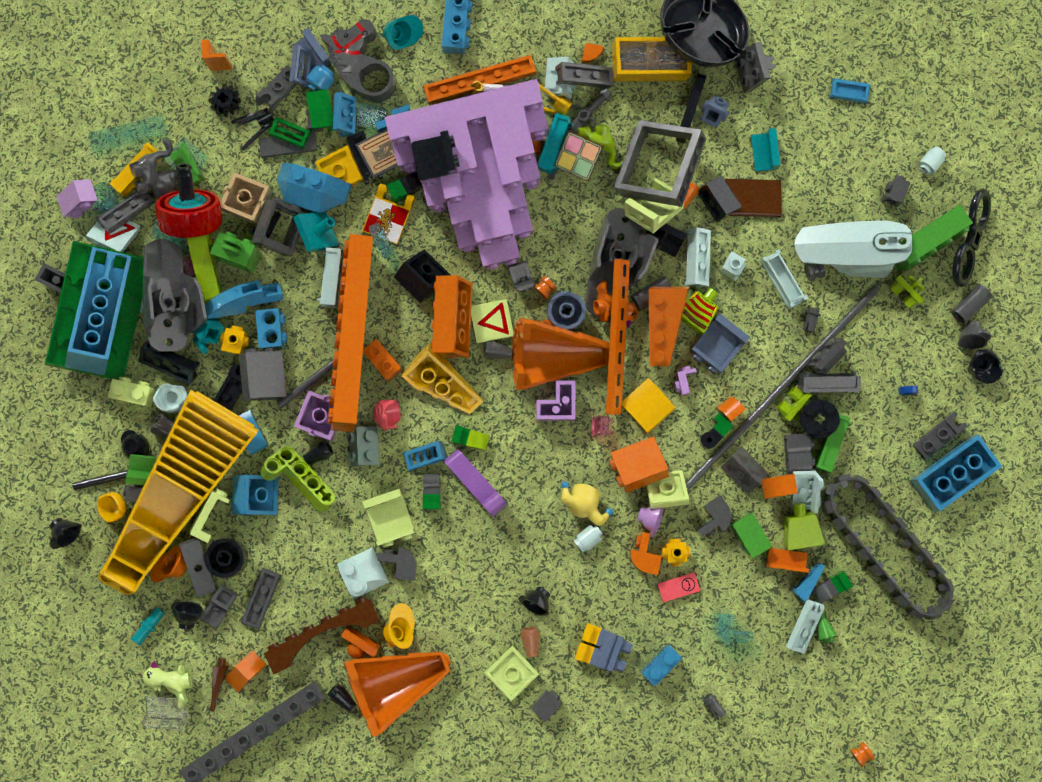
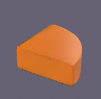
M586 43L582 63H589L597 59L602 54L604 46Z

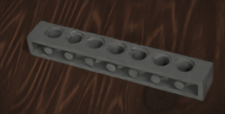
M315 680L181 769V775L186 782H200L328 695L319 681Z

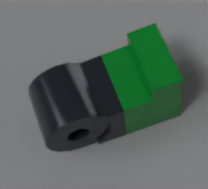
M413 172L405 178L387 184L386 187L394 203H398L405 199L408 194L412 195L421 190L423 185L418 178L417 172Z
M720 413L712 419L716 424L709 432L702 434L699 439L700 445L704 449L715 447L733 427Z

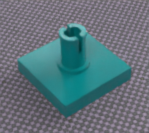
M326 212L298 214L294 217L307 252L326 250V247L337 248L340 246L332 228L335 226V221L332 217H328Z

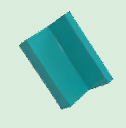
M776 128L768 129L764 134L751 135L755 172L777 170L781 163Z

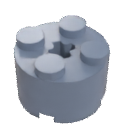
M569 291L559 292L554 295L547 309V318L550 324L570 331H575L582 325L586 314V306L583 299ZM563 309L570 310L569 316L562 314Z

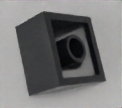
M424 249L403 262L394 278L416 300L422 303L435 292L434 283L436 282V276H449L451 274Z

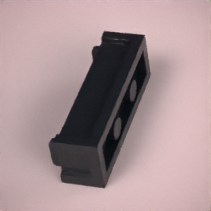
M148 340L140 348L138 362L189 385L197 378L198 374L196 371L200 362L192 361L174 352H158L150 346Z

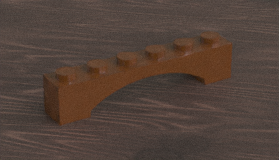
M364 597L355 602V607L349 609L346 606L338 610L339 615L333 618L329 615L321 619V624L316 627L311 624L303 628L304 633L298 636L294 633L286 637V642L281 645L276 642L268 646L269 651L265 652L264 655L273 674L294 665L293 660L300 649L318 634L331 628L345 625H359L364 629L381 620L382 618L372 598L367 600Z

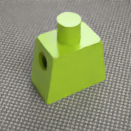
M794 503V514L786 515L784 518V547L787 550L825 545L816 515L813 512L805 511V503Z

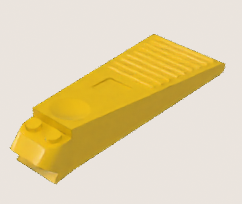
M190 390L119 538L98 574V579L102 583L122 594H135L147 573L259 430L254 427V424L200 392Z

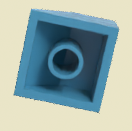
M233 475L232 514L278 515L279 476L272 481H268L262 478L261 475Z

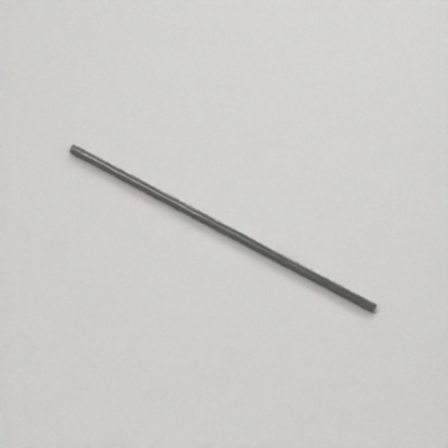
M874 285L686 481L687 492L799 376V373L812 361V357L825 347L827 341L835 338L880 291L877 285Z

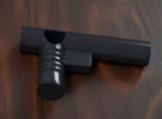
M274 211L266 232L267 238L272 234L282 215L277 211ZM251 225L248 228V232L254 235L256 227Z

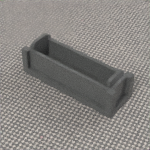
M561 62L555 67L558 77L556 85L568 84L597 88L606 87L607 89L614 86L613 67Z
M851 370V373L809 374L807 371H804V374L799 373L798 389L802 392H860L861 376H857L854 370Z

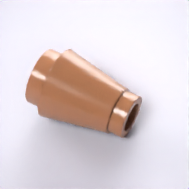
M537 627L523 628L520 634L527 657L538 656L540 632L537 631Z

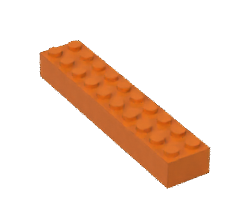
M350 234L349 240H345L339 292V294L343 295H340L338 312L341 313H338L336 330L340 332H336L334 349H338V351L334 352L333 368H336V370L332 372L331 386L334 389H331L329 405H333V407L329 408L327 424H331L330 430L354 433L357 423L373 236Z

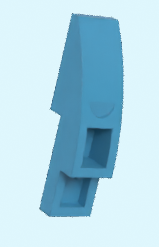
M259 280L235 286L220 293L205 304L207 319H217L224 316L246 313V306L283 300V293L279 283L261 286Z

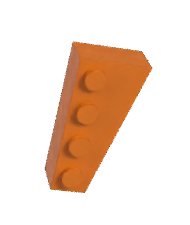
M690 287L649 288L650 366H670L672 363Z

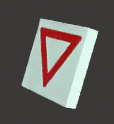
M97 221L86 235V240L106 249L124 252L140 231V225L129 221L109 235Z

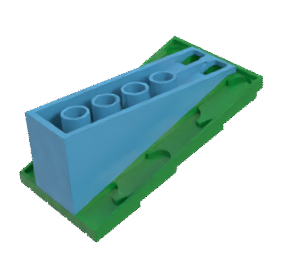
M77 241L72 242L45 365L108 379L119 380V377H125L143 298L144 257Z

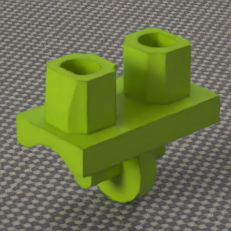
M900 274L895 278L896 281L890 289L896 295L904 289L910 293L902 300L908 308L924 301L914 289L916 287L920 292L925 289L920 283L924 279L922 276L916 279L911 274L908 277L912 282L911 285Z
M793 387L788 393V396L794 400L793 403L789 405L786 401H781L776 407L782 415L780 418L783 421H791L793 417L799 421L800 413L807 405L808 399L812 396L809 392H802L797 387Z

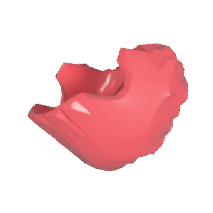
M380 400L373 408L374 421L384 431L398 427L395 424L400 421L401 417L399 403L396 400Z

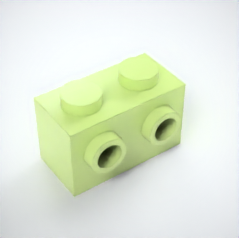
M119 377V380L112 379L108 398L151 408L156 389L149 387L150 383L138 381V384L131 383V379Z

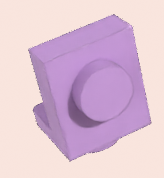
M690 366L679 368L680 371L675 374L677 381H674L676 392L680 393V396L690 393L686 376L697 372L696 368L691 369Z

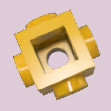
M232 325L231 329L226 328L220 337V343H222L221 351L238 355L243 354L244 348H247L249 344L248 333L238 326Z
M681 538L669 539V543H664L662 559H665L666 563H671V567L683 566V562H688L687 558L690 557V547L686 546V542H681ZM675 549L680 550L679 556L674 555Z

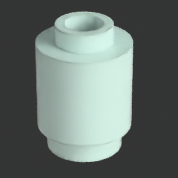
M939 147L930 149L918 163L920 171L925 175H933L945 161V151Z
M589 525L576 535L577 538L573 541L582 552L589 551L602 541L600 536L603 533L597 526L592 527Z

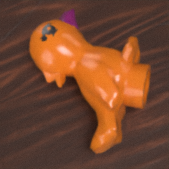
M603 280L596 287L599 295L597 300L593 301V310L601 322H607L609 317H611L612 296L607 290V282ZM629 300L627 305V328L631 326V323L639 314L636 305Z

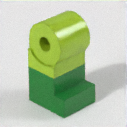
M456 425L451 442L486 451L490 435Z

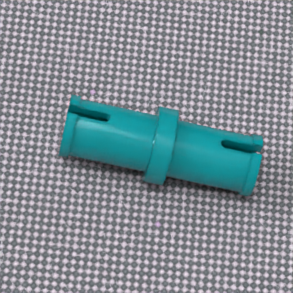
M155 606L147 619L141 622L142 625L131 637V640L141 646L148 635L155 631V626L166 613Z

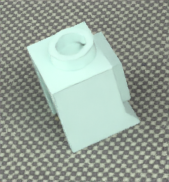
M731 251L719 272L736 281L746 265L744 263L746 259Z

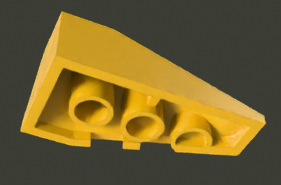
M430 343L413 359L401 375L415 389L424 391L436 399L439 398L448 402L449 405L468 414H471L483 403V399L444 356L432 353Z

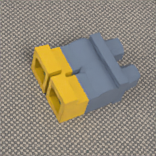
M587 622L581 640L599 647L597 648L580 641L574 659L611 672L613 670L623 672L627 662L617 658L619 651L630 654L633 644L624 640L622 636Z

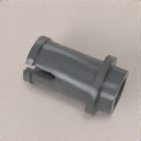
M809 307L808 311L805 312L807 316L803 328L804 331L815 333L818 316H821L819 309Z
M710 693L703 698V705L708 707L718 720L726 714V710L716 700V695Z

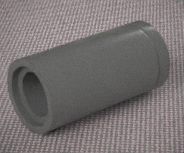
M665 276L660 277L631 295L632 301L639 311L649 307V288L671 287Z
M978 284L951 310V313L960 323L965 324L992 298V294L985 286Z

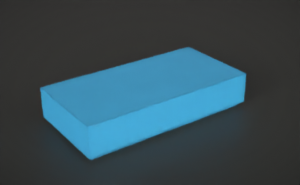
M833 78L830 98L867 104L870 84Z

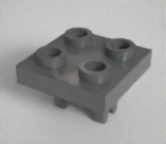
M761 42L752 44L735 59L740 84L744 93L752 92L770 79L769 70L776 67V64H771L774 57L764 55Z

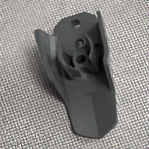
M622 208L609 211L603 220L591 263L585 306L598 319V315L593 310V301L597 300L599 295L596 287L605 280L607 282V290L612 296L614 260H630L629 289L647 273L658 243V238L643 232V227L626 217V222L624 223L622 216H626L625 209ZM619 233H621V241H618L617 235Z
M157 239L145 245L143 260L144 326L150 346L158 352L180 351L187 345L189 334L197 331L207 321L202 288L197 278L185 275L181 247L165 239ZM163 321L168 323V327L163 325ZM166 339L170 343L169 346H166L164 343Z

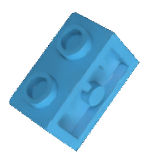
M336 92L334 94L333 130L340 132L341 137L353 135L356 128L357 98L342 92Z

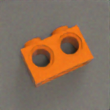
M377 339L363 349L365 356L388 383L403 371Z

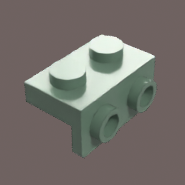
M377 426L355 427L354 433L348 432L347 441L350 450L348 460L350 466L380 465Z

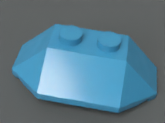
M283 163L277 178L278 186L286 203L317 213H323L346 203L352 186L350 183L326 173L292 163Z

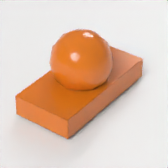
M348 626L341 635V637L350 642L347 646V652L354 659L363 657L365 652L375 657L381 648V645L351 626Z

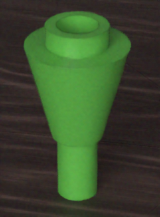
M823 612L818 622L819 641H823L826 644L835 641L834 637L838 635L825 618Z

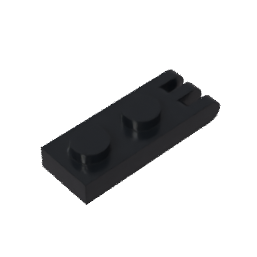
M364 131L346 137V140L363 176L364 183L367 185L369 184L367 176H370L372 182H375L376 178H372L355 147V144L367 139ZM381 174L378 178L383 179V175Z

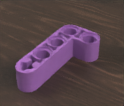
M459 449L444 460L446 465L493 517L508 505Z

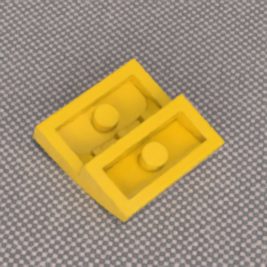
M649 378L622 401V407L647 434L676 409L672 402Z

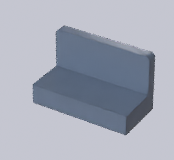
M309 28L302 31L304 38L293 44V46L299 45L312 50L310 72L317 65L329 66L331 64L329 57Z

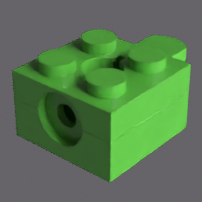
M219 232L210 254L222 263L253 274L262 254L258 250V246L254 245L253 241L245 238L241 241L230 232L225 234Z

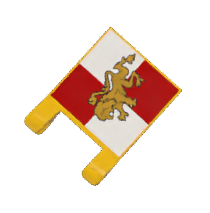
M379 184L362 231L398 244L414 205L415 197L408 194L404 206L383 199L387 192V187L384 184Z

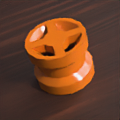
M546 276L541 278L539 284L533 286L536 292L546 300L550 297L551 292L557 290L555 284Z
M864 742L860 743L857 749L853 748L850 750L854 759L861 767H864L867 761L875 759L873 753Z

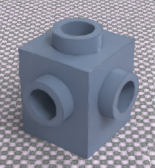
M713 96L710 102L706 100L701 109L704 113L700 120L717 128L721 121L725 122L730 113L727 109L730 104L721 97Z

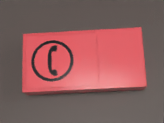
M695 572L657 583L663 602L700 591Z

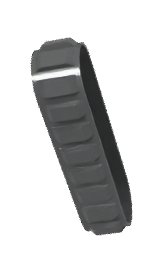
M850 474L835 477L834 483H827L822 492L824 502L821 504L824 514H829L831 517L830 523L836 530H842L844 540L849 545L856 547L854 552L862 561L869 563L867 568L872 574L880 576V583L886 591L894 593L892 598L900 607H906V613L918 619L924 617L927 620H933L942 617L943 612L949 611L954 602L952 598L955 590L952 581L947 579L945 576L946 571L941 565L932 561L933 556L927 548H922L919 545L921 541L913 532H908L906 529L908 526L902 518L896 517L893 514L895 510L888 502H883L881 499L883 495L875 486L871 487L868 484L869 480L860 475H854L851 478ZM849 481L854 483L853 487L857 490L861 488L866 494L865 498L868 502L872 501L879 509L878 514L881 517L884 516L891 524L890 528L893 532L897 531L903 538V544L906 547L909 546L917 555V561L919 563L922 562L927 567L931 578H936L939 583L938 589L941 591V597L938 598V604L935 608L932 605L927 607V612H921L922 606L918 604L914 606L909 600L910 596L908 593H903L897 586V580L894 576L890 577L883 569L884 564L881 561L878 562L870 553L872 551L870 547H865L859 540V534L856 530L852 531L845 523L846 518L837 513L835 509L837 505L836 502H833V496L836 497L839 492L836 490L839 485L842 488L848 487Z

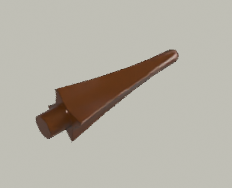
M219 657L217 664L212 666L213 681L210 711L212 712L215 710L218 695L229 667L225 666L226 658Z

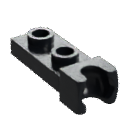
M236 363L232 365L228 376L213 400L230 411L242 393L241 376L238 375L240 366Z

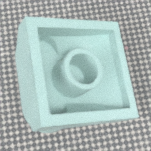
M373 547L337 564L353 599L389 583L380 561H377L378 557Z

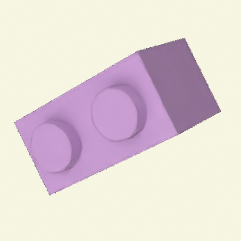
M91 179L73 180L56 196L63 217H72L73 219L82 217L83 213L91 209L92 205L98 201Z

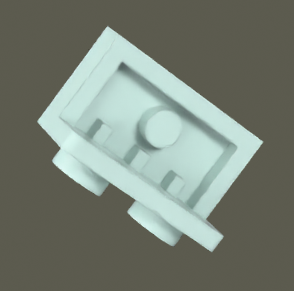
M569 57L547 58L545 88L556 96H565L567 99H571L575 85H556L558 77L555 67L561 62H574Z
M793 471L798 493L791 494L789 507L793 510L794 503L803 502L805 503V509H811L814 514H818V509L822 503L820 492L824 486L823 479L816 471Z

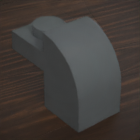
M720 495L703 506L711 520L696 530L700 537L704 535L706 537L711 536L716 532V527L720 532H724L731 522L730 508Z
M399 547L398 555L395 554V550L384 549L383 553H378L377 561L397 563L395 579L416 580L417 561L413 553L408 549Z

